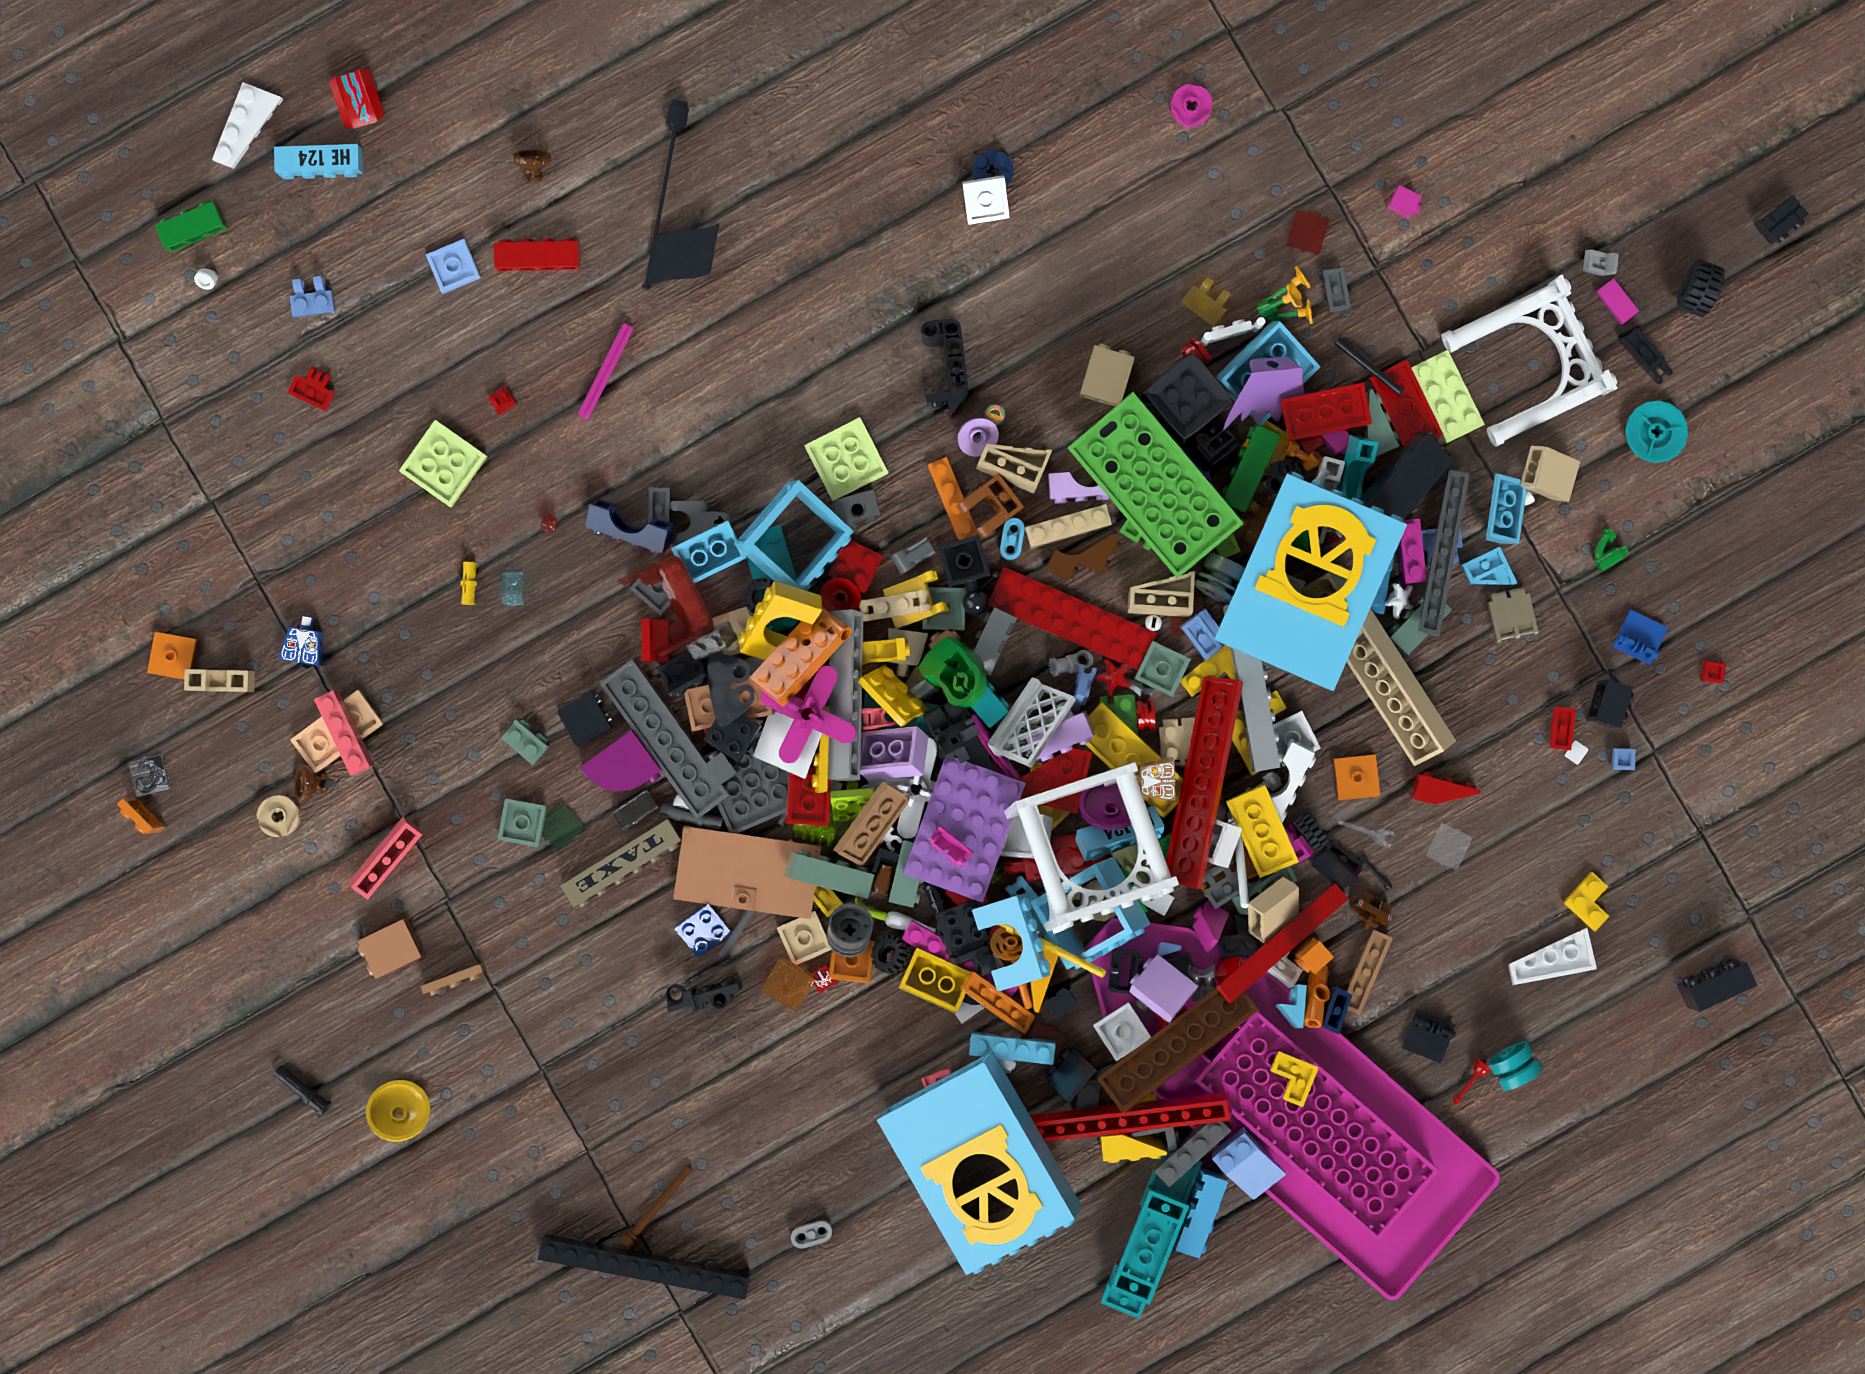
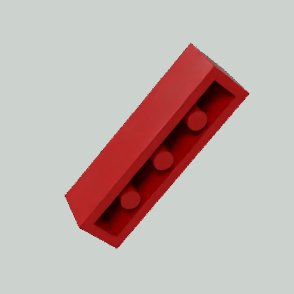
M543 238L541 242H533V239H521V242L501 239L499 243H494V268L498 272L581 270V245L574 238H563L562 241Z

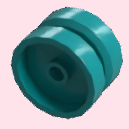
M1522 1041L1507 1047L1488 1061L1487 1065L1492 1073L1499 1075L1497 1081L1502 1090L1508 1091L1520 1087L1543 1071L1544 1067L1537 1057H1532L1534 1051L1529 1042Z

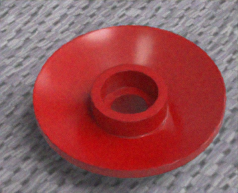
M837 577L830 579L823 585L820 591L822 607L830 613L831 611L852 609L857 611L860 606L861 594L859 588L847 578ZM843 593L845 595V599H839L838 594Z

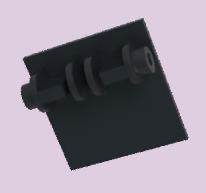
M1417 1009L1402 1048L1441 1064L1450 1039L1455 1037L1456 1032L1454 1029L1456 1024Z

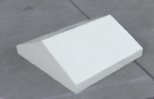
M1303 711L1273 724V729L1277 730L1279 742H1276L1277 751L1280 750L1282 755L1291 739L1313 749L1314 752L1321 749Z

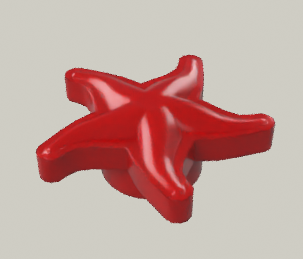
M1105 660L1107 671L1097 676L1095 680L1097 682L1102 680L1107 683L1109 695H1113V690L1118 685L1131 687V684L1126 682L1123 677L1128 669V663H1125L1123 667L1115 668L1109 660Z

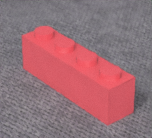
M332 690L314 699L350 776L358 775L374 767L375 765L340 692Z
M403 816L349 880L350 887L368 900L422 836L420 829Z

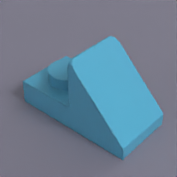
M1298 984L1290 989L1289 1001H1291V1005H1275L1295 1029L1303 1028L1307 985Z

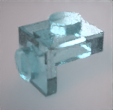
M523 572L502 573L500 594L504 605L516 606L524 604L523 587L525 577Z

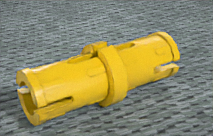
M463 562V580L460 583L462 586L461 604L475 605V586H477V563Z

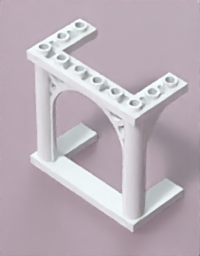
M1135 762L1016 801L1004 811L1007 819L1020 816L1042 878L1050 911L1049 921L1044 923L1046 932L1053 930L1055 934L1064 931L1074 925L1073 921L1079 919L1082 922L1094 919L1093 914L1101 912L1103 916L1114 912L1113 908L1120 905L1122 909L1134 905V900L1140 898L1142 902L1161 898L1173 892V887L1179 885L1176 876L1171 877L1134 773L1138 769ZM1117 783L1138 844L1137 860L1130 875L1119 885L1107 890H1088L1071 882L1059 868L1037 805L1104 784L1106 787ZM1142 860H1146V866L1149 864L1150 869L1148 867H1142ZM1145 872L1150 877V882L1148 884L1139 882L1136 878V873ZM1133 882L1140 889L1136 887H1131L1130 889H1128L1127 885L1128 883ZM1064 886H1069L1072 890L1067 897L1065 893L1068 891L1065 890ZM1110 891L1115 892L1114 897L1110 896ZM1077 892L1082 893L1084 897L1080 907H1075L1072 904V898ZM1089 896H1095L1096 902L1095 900H1093L1090 902L1089 906H1087Z

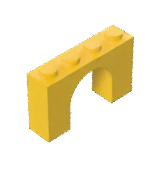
M774 581L772 586L766 589L762 602L757 604L753 617H749L745 630L739 633L738 643H740V652L766 660L787 637L769 630L766 624L779 617H791L813 624L822 611L821 595Z

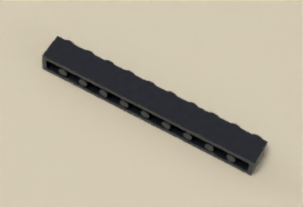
M545 1234L541 1239L537 1259L744 1300L747 1296L751 1273Z

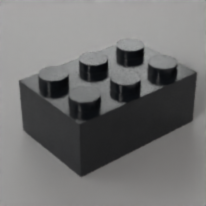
M1730 957L1720 961V965L1714 968L1709 966L1702 969L1701 974L1697 976L1689 975L1684 977L1682 982L1677 984V987L1687 1008L1701 1012L1758 986L1748 963Z

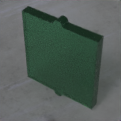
M562 802L545 817L542 835L545 837L544 841H548L558 852L583 831L585 827L576 818V813H572Z

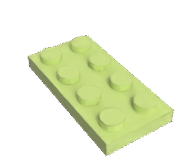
M1448 350L1411 367L1444 434L1442 438L1445 444L1485 425Z

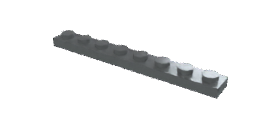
M1448 470L1418 633L1440 636L1470 474L1454 470Z

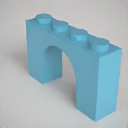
M1025 893L972 910L978 930L997 924H1007L1019 932L1023 941V951L1017 962L991 971L997 992L1050 976V965L1047 959H1045L1043 943L1038 937L1036 931L1037 924L1035 919L1032 918L1030 912L1031 905Z

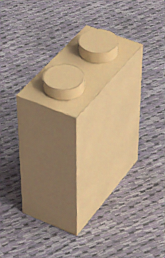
M1104 344L1094 345L1079 396L1110 406H1117L1123 399L1135 357L1131 356V353L1128 351L1119 350V352L1112 351L1110 346Z
M1531 446L1520 486L1552 500L1569 502L1580 461L1548 447Z
M1282 877L1248 903L1249 933L1261 942H1267L1299 914V887L1294 882H1290Z

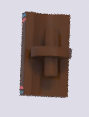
M1367 892L1362 894L1359 900L1352 905L1351 910L1359 914L1358 919L1363 922L1362 928L1365 930L1370 926L1377 929L1379 924L1386 926L1393 918L1390 915L1392 905L1382 901L1378 908L1372 906L1375 897Z

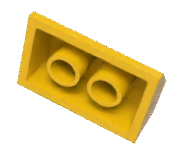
M916 948L898 988L956 1014L966 994L960 988L970 972Z

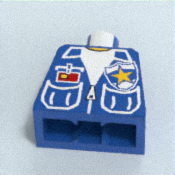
M302 616L300 629L289 627L279 660L323 666V632L313 631L314 618Z

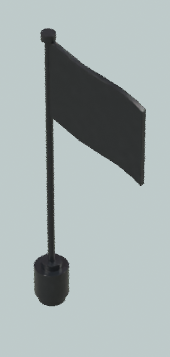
M672 100L667 111L665 125L672 131L646 280L645 284L642 285V289L650 290L652 284L668 280L695 279L711 274L719 223L701 229L676 230L658 235L676 133L681 132V129H686L689 114L688 103L681 100Z

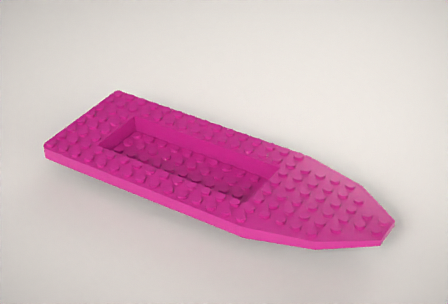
M1111 918L1084 948L1085 952L1125 930L1119 918ZM1150 922V925L1143 928L1145 930L1144 933L1116 947L1118 949L1140 952V956H1143L1142 968H1138V974L1140 975L1145 970L1143 966L1147 960L1156 957L1157 947L1160 942L1181 946L1178 955L1165 960L1189 952L1194 967L1202 970L1208 969L1214 964L1217 969L1220 960L1217 943L1208 953L1204 950L1195 931L1187 927ZM1112 951L1092 961L1091 963L1106 970L1103 978L1091 973L1102 1017H1106L1129 1002L1149 1035L1152 1037L1161 1029L1159 1028L1157 1013L1151 1012L1149 1009L1146 1012L1142 1011L1134 1002L1137 997L1133 994L1115 993L1108 990ZM1131 955L1121 956L1118 983L1120 986H1128ZM1267 971L1245 990L1259 1011L1155 1089L1153 1094L1161 1100L1229 1092L1232 1115L1228 1122L1231 1124V1132L1218 1142L1214 1148H1217L1239 1129L1246 1126L1286 1172V1175L1268 1188L1265 1193L1388 1300H1397L1494 1190L1500 1180L1499 1173L1340 1033L1335 1034L1323 1027L1310 1028L1306 1025L1299 1029L1293 1028L1275 1006L1276 1004L1291 1005V1001H1289L1290 989ZM1213 978L1215 984L1218 985V980L1216 978ZM1190 998L1184 1006L1188 1010L1199 1001H1192ZM1277 1051L1319 1067L1303 1107L1282 1099L1289 1078L1270 1071ZM1199 1124L1189 1126L1195 1129Z

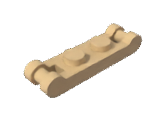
M928 589L862 600L859 608L860 612H863V622L931 611V606L927 600V596H929ZM915 598H919V606H916ZM868 606H873L874 614H869Z

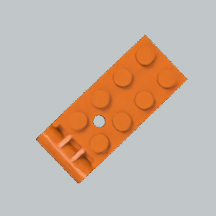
M822 607V611L813 624L801 621L749 678L755 686L784 707L838 647L850 637L852 629Z

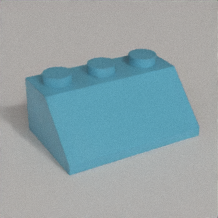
M1495 474L1486 540L1500 544H1519L1527 491L1526 488L1520 486V479Z
M728 520L671 547L689 585L746 558V555L734 545L738 538Z

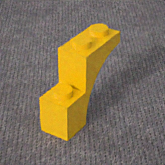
M905 638L863 642L862 664L906 661V656H910L909 642L905 643Z

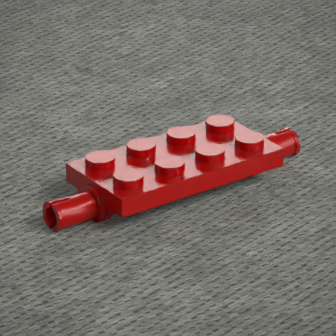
M1076 834L1050 838V844L1057 864L1067 878L1074 877L1094 864L1112 857L1109 853L1103 855L1098 860L1091 859L1085 861L1075 841ZM1021 858V860L1002 862L1004 876L1023 872V874H1026L1027 884L1042 882L1035 859Z

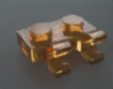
M1254 501L1249 503L1247 510L1258 516L1252 526L1241 518L1244 524L1238 529L1246 533L1243 540L1254 547L1266 523V517L1269 516L1272 509L1270 505L1266 504L1262 508Z

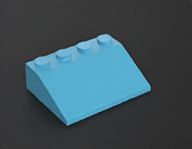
M1271 321L1216 378L1235 402L1252 373L1250 360L1287 357L1302 367L1303 384L1320 366L1280 321ZM1275 363L1269 367L1276 368L1279 365ZM1253 410L1249 414L1252 419H1254ZM1267 410L1263 419L1258 423L1259 425H1262L1271 417L1269 410Z

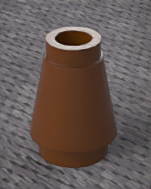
M885 862L880 863L873 878L871 891L882 895L888 894V891L891 890L893 865Z

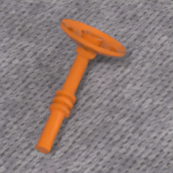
M1001 927L991 937V949L1000 959L1011 961L1014 964L1021 956L1018 953L1023 951L1022 938L1015 934L1003 939L1001 936L1008 932H1006L1005 928ZM996 943L999 944L1002 954L997 950ZM1027 983L1018 985L1017 987H1019L1025 1009L1032 1008L1033 1005Z

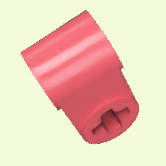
M883 708L861 709L863 719L862 730L897 724L896 721L888 722L886 720V711Z

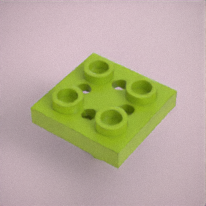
M850 780L845 783L846 790L830 791L834 821L856 819L865 804L872 797L873 788L858 789L859 782L857 780Z

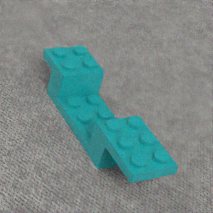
M1201 1160L1197 1161L1170 1187L1154 1172V1166L1139 1203L1141 1206L1140 1213L1120 1263L1116 1262L1100 1300L1101 1304L1138 1319L1141 1317L1145 1304L1150 1305L1188 1211L1189 1204L1187 1200L1202 1165Z

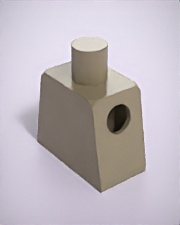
M889 628L888 640L905 638V643L909 642L910 656H906V661L889 662L897 664L896 676L908 678L910 666H917L920 663L928 633Z

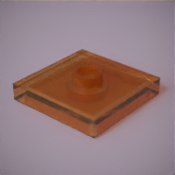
M781 956L762 987L761 992L797 1012L817 977Z

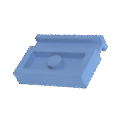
M1205 608L1180 626L1204 660L1210 658L1224 646V644L1214 640L1219 626Z

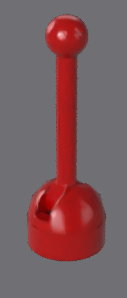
M1478 1058L1474 1063L1473 1071L1475 1074L1459 1095L1453 1098L1455 1104L1461 1103V1098L1478 1076H1486L1491 1071L1489 1066Z

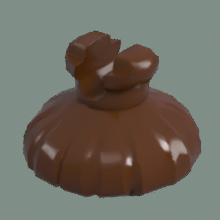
M534 149L513 153L514 163L524 169L525 174H523L522 179L528 182L533 174L535 182H541L543 176L540 174V169L546 167L551 162V153Z
M300 764L296 769L294 777L295 796L299 803L308 802L315 792L327 793L328 787H320L319 782L321 780H328V776L326 774L315 776L308 765Z

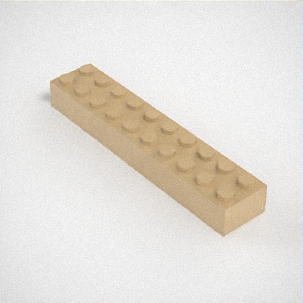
M1328 571L1300 589L1303 596L1309 598H1324L1339 591L1348 579ZM1370 609L1347 663L1412 764L1416 766L1445 751L1456 742V739Z

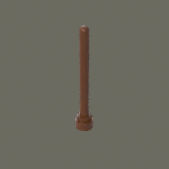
M686 1165L632 1231L624 1232L619 1238L626 1247L632 1250L636 1246L639 1239L638 1235L692 1172L691 1165Z

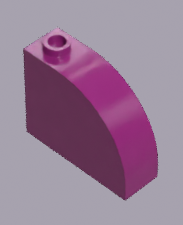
M630 730L580 767L593 783L611 791L632 790L644 785L648 781L652 784L661 777L659 773L662 772L633 730Z

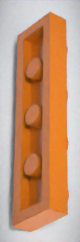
M947 457L928 464V469L957 539L962 540L977 535L975 532L977 529L969 510L962 515L956 507L964 498Z
M970 971L960 988L964 993L1022 1034H1026L1036 1017L1003 992H997L996 987L975 972Z

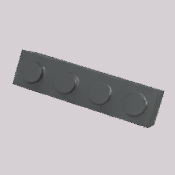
M1228 1121L1199 1124L1176 1145V1150L1169 1151L1167 1155L1155 1164L1154 1172L1170 1187L1231 1132V1124Z

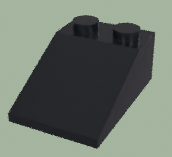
M1074 1046L1071 1049L1067 1048L1061 1054L1060 1058L1062 1060L1058 1065L1053 1064L1047 1071V1081L1068 1103L1097 1071L1093 1062Z

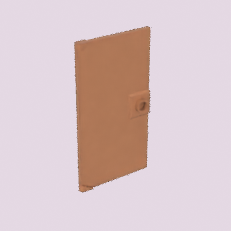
M684 826L673 899L811 919L816 885L790 879L784 875L791 852L798 853L799 850L810 852V857L818 858L822 850L821 845Z

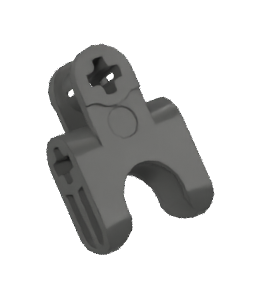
M670 502V508L674 512L686 513L691 521L686 531L672 534L671 543L680 544L717 526L716 523L720 522V518L724 521L728 520L731 527L733 526L732 519L726 513L710 512V502Z

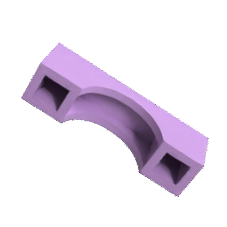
M1070 472L1048 474L1050 501L1054 500L1055 504L1067 503V499H1075V502H1086L1089 497H1096L1097 501L1109 500L1108 495L1099 485L1096 487L1082 486L1073 479Z

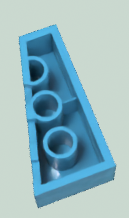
M1200 1167L1188 1200V1211L1174 1243L1175 1251L1199 1259L1201 1254L1206 1252L1208 1245L1206 1240L1209 1233L1211 1234L1213 1230L1214 1219L1220 1209L1221 1200L1228 1184L1223 1174Z

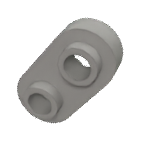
M818 1220L798 1226L792 1231L791 1242L800 1249L826 1242L832 1235V1226L826 1220ZM824 1227L826 1232L821 1234L818 1232V1228ZM804 1233L806 1238L801 1240L798 1238V1234Z

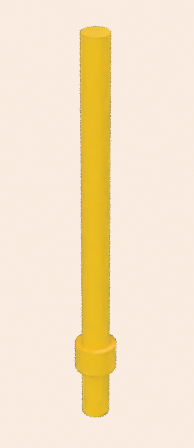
M997 924L1005 928L1006 932L1020 936L1014 927L1007 924ZM1039 937L1044 949L1101 978L1105 976V969Z

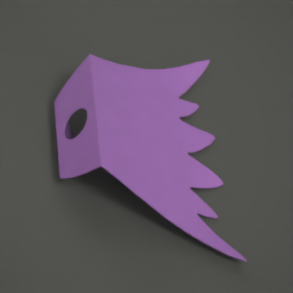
M1287 357L1250 360L1252 373L1235 401L1225 422L1224 429L1241 412V421H1243L1252 410L1256 424L1263 419L1267 410H1269L1273 419L1278 422L1282 413L1280 400L1305 395L1302 367ZM1275 363L1279 365L1276 368L1269 367Z

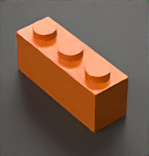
M1311 936L1292 952L1295 956L1293 961L1300 969L1307 973L1310 971L1316 974L1334 958L1320 941Z

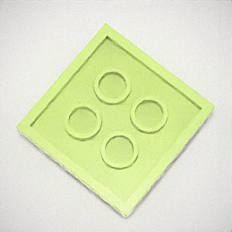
M860 417L804 445L832 501L840 499L889 474Z
M435 420L399 471L452 508L488 456Z

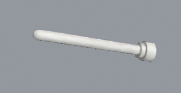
M1229 811L1227 813L1228 822L1232 825L1237 826L1231 812ZM1240 834L1235 847L1240 904L1242 908H1247L1249 898L1243 839Z

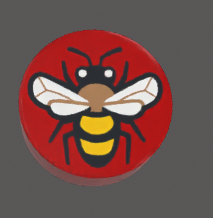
M1327 527L1325 539L1328 542L1335 543L1344 537L1338 530Z

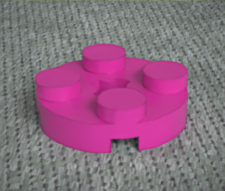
M1184 85L1173 95L1170 103L1171 114L1175 121L1185 128L1200 126L1210 116L1212 98L1209 92L1201 86ZM1188 101L1197 104L1194 111L1186 108Z

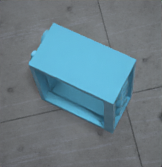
M799 480L787 482L734 545L773 581L808 591L811 587L809 583L814 577L817 579L824 572L825 569L823 567L827 562L831 563L837 557V550L850 542V535L854 531ZM797 496L836 534L796 581H793L754 544L794 497Z
M1111 857L1094 864L1069 880L1081 886L1096 877L1102 889L1107 890L1119 885L1126 878L1115 858ZM1064 886L1065 890L1068 891L1067 893L1072 891L1071 887ZM1110 891V896L1114 897L1115 892ZM1046 893L1031 901L1043 926L1050 918ZM1134 900V905L1122 909L1120 905L1113 908L1125 930L1086 952L1083 950L1072 927L1055 934L1051 930L1047 934L1053 944L1092 962L1096 958L1109 953L1112 949L1144 933L1145 930L1143 928L1150 925V922L1138 900ZM1060 957L1066 969L1073 966L1075 969L1080 968V966Z

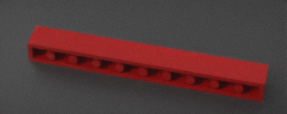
M1229 1092L1138 1102L1124 1114L1117 1105L1034 1114L1030 1115L1043 1140L1049 1142L1230 1121L1232 1107Z

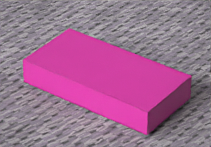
M1614 278L1596 291V294L1621 325L1639 312Z

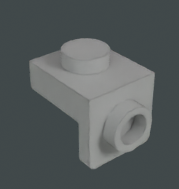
M1585 250L1583 271L1600 276L1616 274L1619 254L1615 252L1606 254L1595 250Z

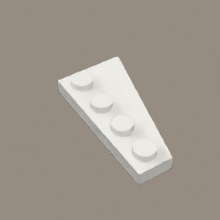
M242 83L212 160L234 169L248 150L249 144L261 132L260 129L271 118L272 112L277 105L281 104L283 98Z
M1587 928L1508 964L1513 985L1597 969Z

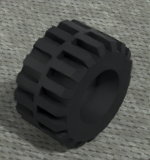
M1701 259L1697 260L1690 267L1681 284L1677 297V308L1702 318L1706 316L1720 295L1725 280V269Z

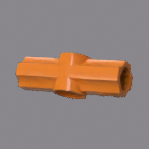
M1326 965L1316 974L1309 972L1304 1025L1310 1028L1322 1026L1325 1001L1330 998V991L1327 987L1329 970Z

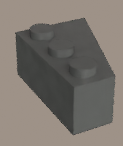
M995 607L992 613L987 612L983 620L986 626L983 631H978L974 640L977 645L975 650H972L981 657L985 673L989 677L1017 620L1016 617Z

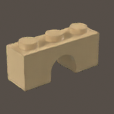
M185 669L184 690L254 692L255 671Z

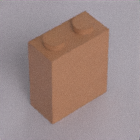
M408 918L402 919L357 941L359 944L357 946L358 951L362 957L366 958L368 963L366 965L367 970L371 976L374 975L375 979L425 956Z

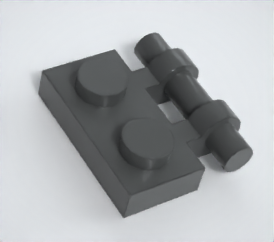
M1231 858L1229 867L1235 864L1233 858ZM1219 865L1210 870H1205L1203 884L1208 882L1210 887L1204 893L1215 909L1239 894L1237 870L1232 873L1229 867L1225 868ZM1224 872L1226 877L1216 883L1213 877ZM1247 881V888H1249L1251 885Z

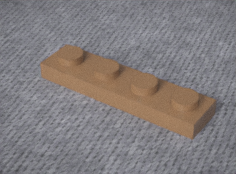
M1372 929L1346 989V992L1352 994L1348 1007L1349 1011L1358 1015L1361 1014L1392 942V937Z

